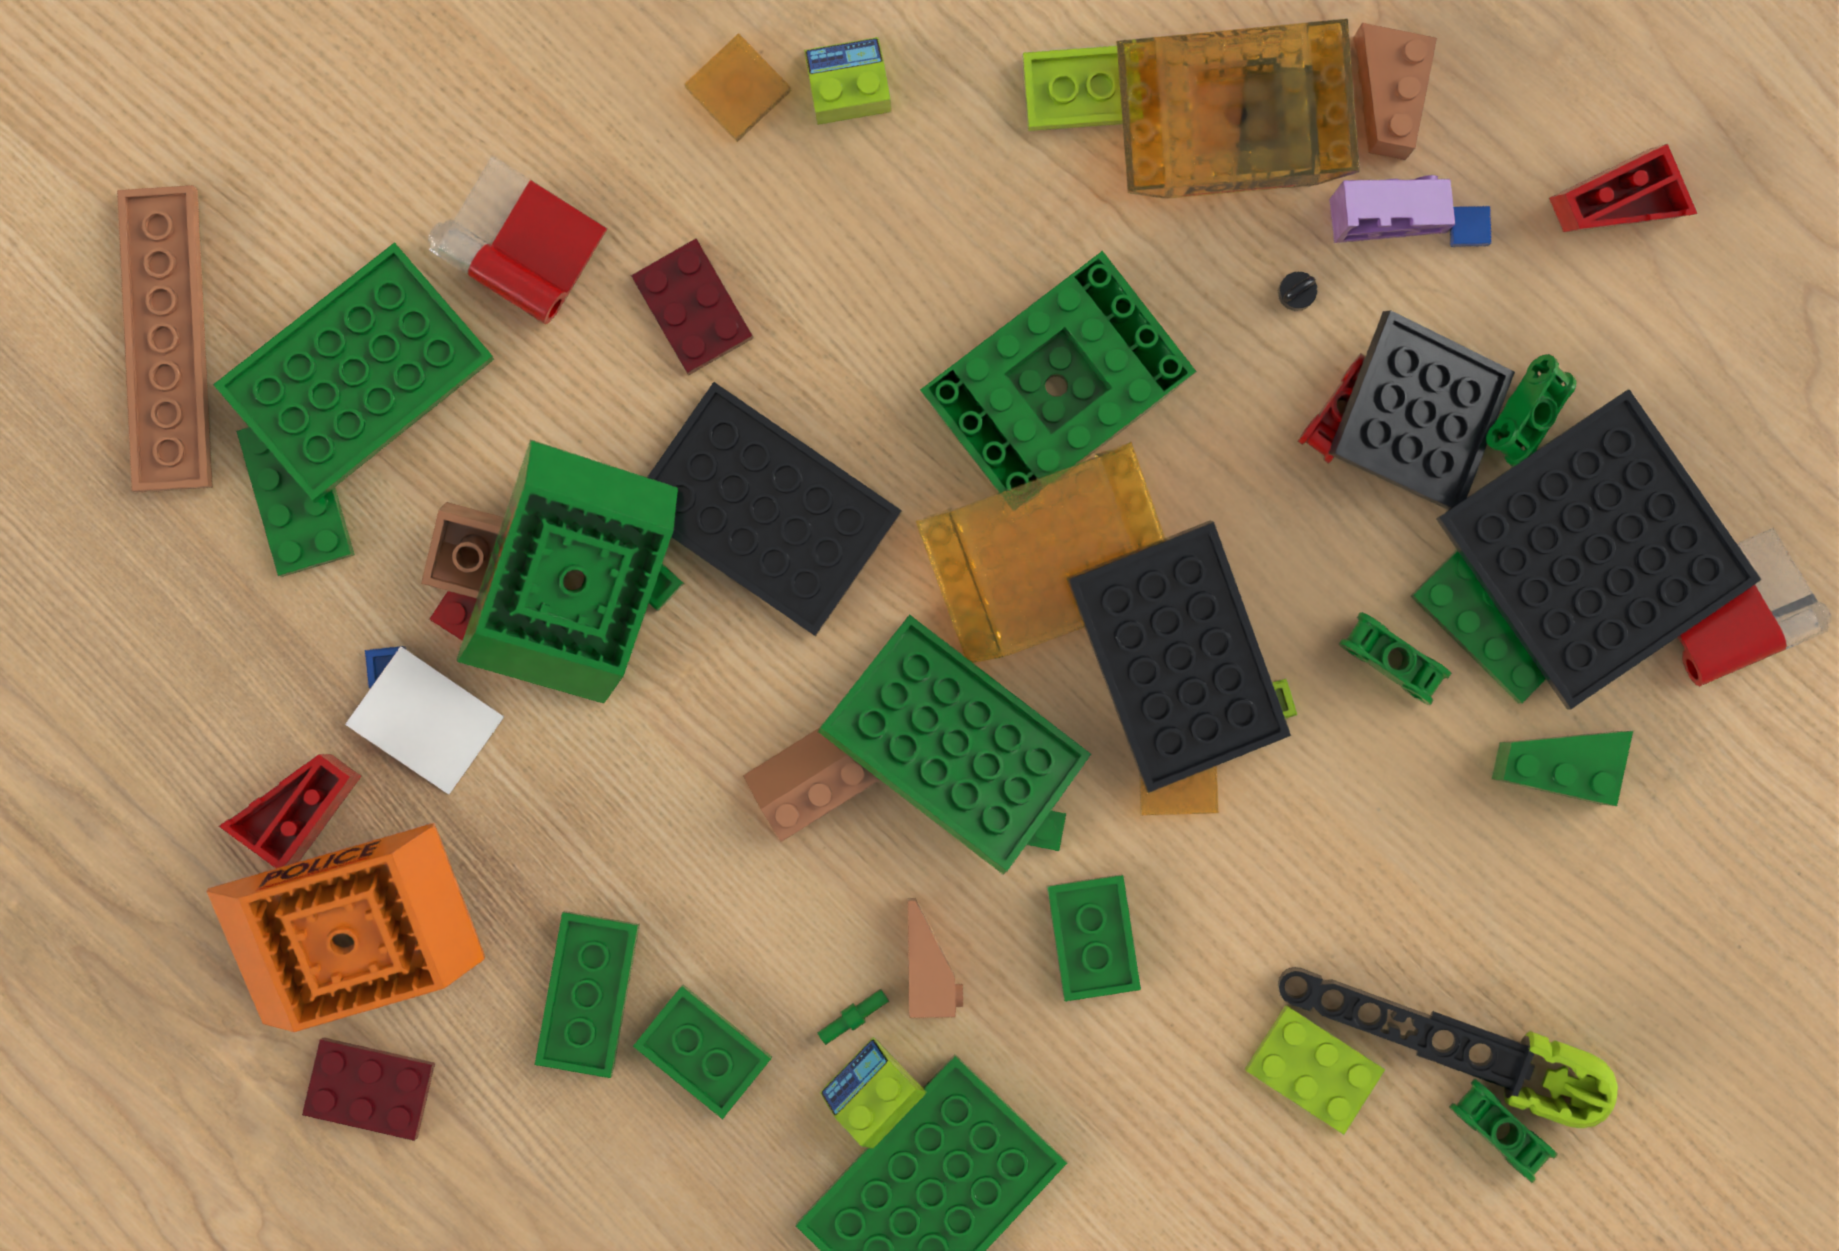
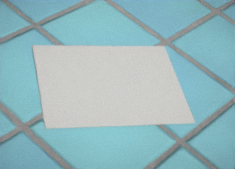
M400 647L345 725L447 794H450L504 716L403 647Z

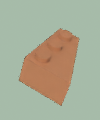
M1362 23L1354 35L1355 48H1357L1359 61V82L1362 84L1363 113L1369 153L1406 160L1415 150L1435 52L1436 37Z

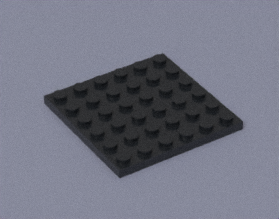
M1630 389L1622 392L1436 518L1567 710L1573 709L1762 580Z

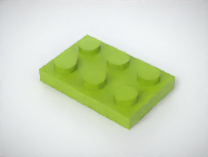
M1136 44L1023 53L1028 131L1141 123L1142 111Z
M1287 1005L1284 1006L1245 1067L1248 1073L1343 1135L1385 1071L1384 1068Z

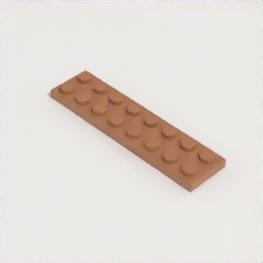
M193 185L117 190L132 491L142 493L213 488L198 189Z

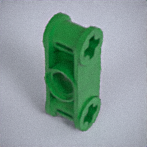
M1544 354L1532 361L1515 392L1508 399L1502 413L1487 433L1486 442L1488 446L1494 450H1500L1505 455L1506 462L1512 467L1537 451L1548 430L1555 423L1559 412L1576 388L1577 381L1575 377L1569 372H1563L1559 368V363L1554 356Z
M1360 612L1357 616L1358 623L1348 638L1342 639L1339 645L1354 657L1366 662L1400 685L1409 695L1430 706L1434 701L1432 698L1433 694L1443 679H1448L1452 673L1436 660L1422 654L1390 632L1386 626L1375 618ZM1394 648L1398 649L1402 655V663L1397 669H1393L1388 663L1389 652Z
M1474 1078L1470 1082L1472 1085L1470 1090L1457 1104L1452 1103L1449 1108L1506 1157L1505 1160L1522 1176L1533 1183L1536 1180L1535 1174L1549 1158L1555 1159L1558 1154L1538 1135L1524 1126L1501 1104V1101ZM1508 1122L1510 1125L1508 1135L1502 1139H1497L1498 1127Z

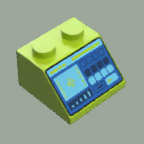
M878 37L804 50L817 125L891 112V98Z
M874 1037L820 1092L836 1120L860 1146L874 1148L927 1093Z

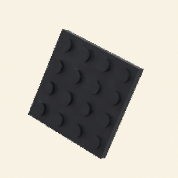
M1391 310L1383 311L1328 454L1449 510L1466 499L1487 447V433L1498 418L1515 371Z

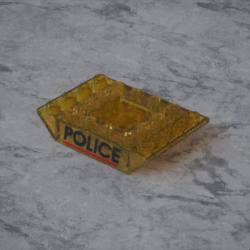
M1348 19L1117 41L1128 193L1168 199L1313 186L1360 171ZM1231 107H1244L1247 112V118L1243 123L1233 125L1226 120V111Z

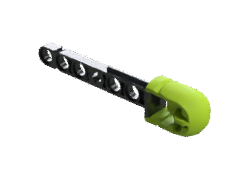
M1288 968L1279 977L1278 987L1280 995L1289 1004L1310 1012L1312 1007H1314L1321 1016L1417 1050L1416 1055L1504 1087V1099L1508 1105L1522 1110L1529 1108L1531 1113L1565 1126L1580 1129L1594 1127L1605 1121L1615 1107L1618 1085L1614 1072L1604 1060L1589 1052L1559 1041L1550 1043L1548 1037L1531 1031L1522 1038L1520 1043L1432 1011L1431 1015L1333 979L1323 980L1321 975L1303 968ZM1299 976L1307 982V989L1303 994L1293 996L1287 993L1285 983L1290 977ZM1333 989L1341 992L1344 997L1342 1005L1337 1009L1324 1007L1321 999L1326 991ZM1366 1003L1377 1005L1380 1008L1378 1019L1371 1023L1362 1021L1358 1017V1011L1362 1005ZM1388 1010H1393L1391 1013L1393 1020L1404 1023L1407 1017L1411 1018V1022L1416 1029L1414 1031L1408 1030L1405 1035H1401L1399 1027L1393 1023L1388 1022L1387 1030L1382 1028L1387 1021ZM1440 1030L1451 1032L1454 1036L1453 1044L1444 1050L1434 1047L1432 1037L1436 1032ZM1481 1043L1489 1046L1491 1054L1487 1061L1475 1063L1469 1058V1051L1474 1045ZM1534 1054L1543 1056L1545 1061L1550 1063L1559 1062L1567 1065L1578 1076L1576 1078L1568 1075V1068L1565 1066L1556 1070L1547 1068L1541 1085L1549 1089L1551 1098L1536 1094L1531 1088H1521L1525 1079H1531L1535 1065L1531 1063ZM1560 1094L1570 1097V1104L1566 1103Z

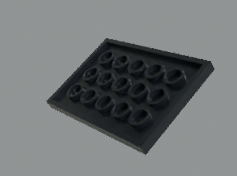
M715 382L712 383L648 475V478L678 488L673 539L814 636H817L902 513L901 509Z
M1207 521L1066 577L1144 787L1148 793L1291 736L1213 521Z

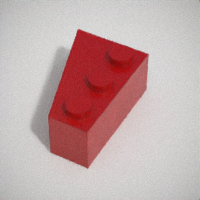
M1668 144L1650 148L1549 197L1563 232L1665 220L1698 214Z
M319 754L279 782V785L262 797H258L248 807L218 827L274 868L297 863L305 855L362 776L332 754Z

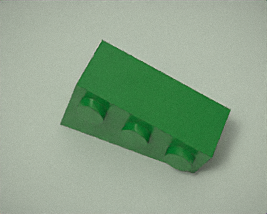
M1613 731L1500 742L1492 780L1600 805L1617 806L1633 731Z

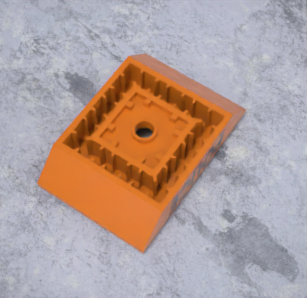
M435 823L207 889L211 904L262 1023L291 1032L301 1031L445 989L485 960L483 948ZM344 933L352 937L354 944L349 947H340L334 943L332 937Z

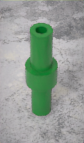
M880 989L858 1005L852 1003L841 1011L842 1016L817 1032L820 1039L827 1045L850 1028L853 1031L866 1023V1017L884 1006L889 1000L882 989Z

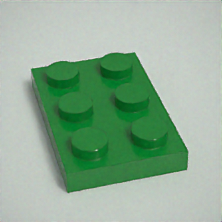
M1124 875L1048 885L1047 892L1064 1001L1141 990Z
M684 984L633 1045L635 1049L722 1120L772 1058L770 1054Z

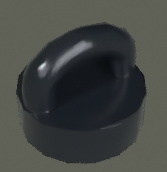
M1302 271L1288 274L1281 281L1278 288V297L1281 304L1292 311H1302L1308 308L1317 296L1315 278Z

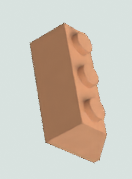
M446 502L438 510L421 584L477 598L504 517Z
M820 727L743 775L758 806L781 842L879 781L876 776L818 733Z

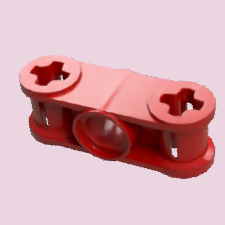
M1362 353L1358 355L1348 368L1339 386L1297 441L1302 445L1307 443L1324 455V461L1330 463L1334 456L1328 453L1343 416L1337 409V401H1349L1366 357Z

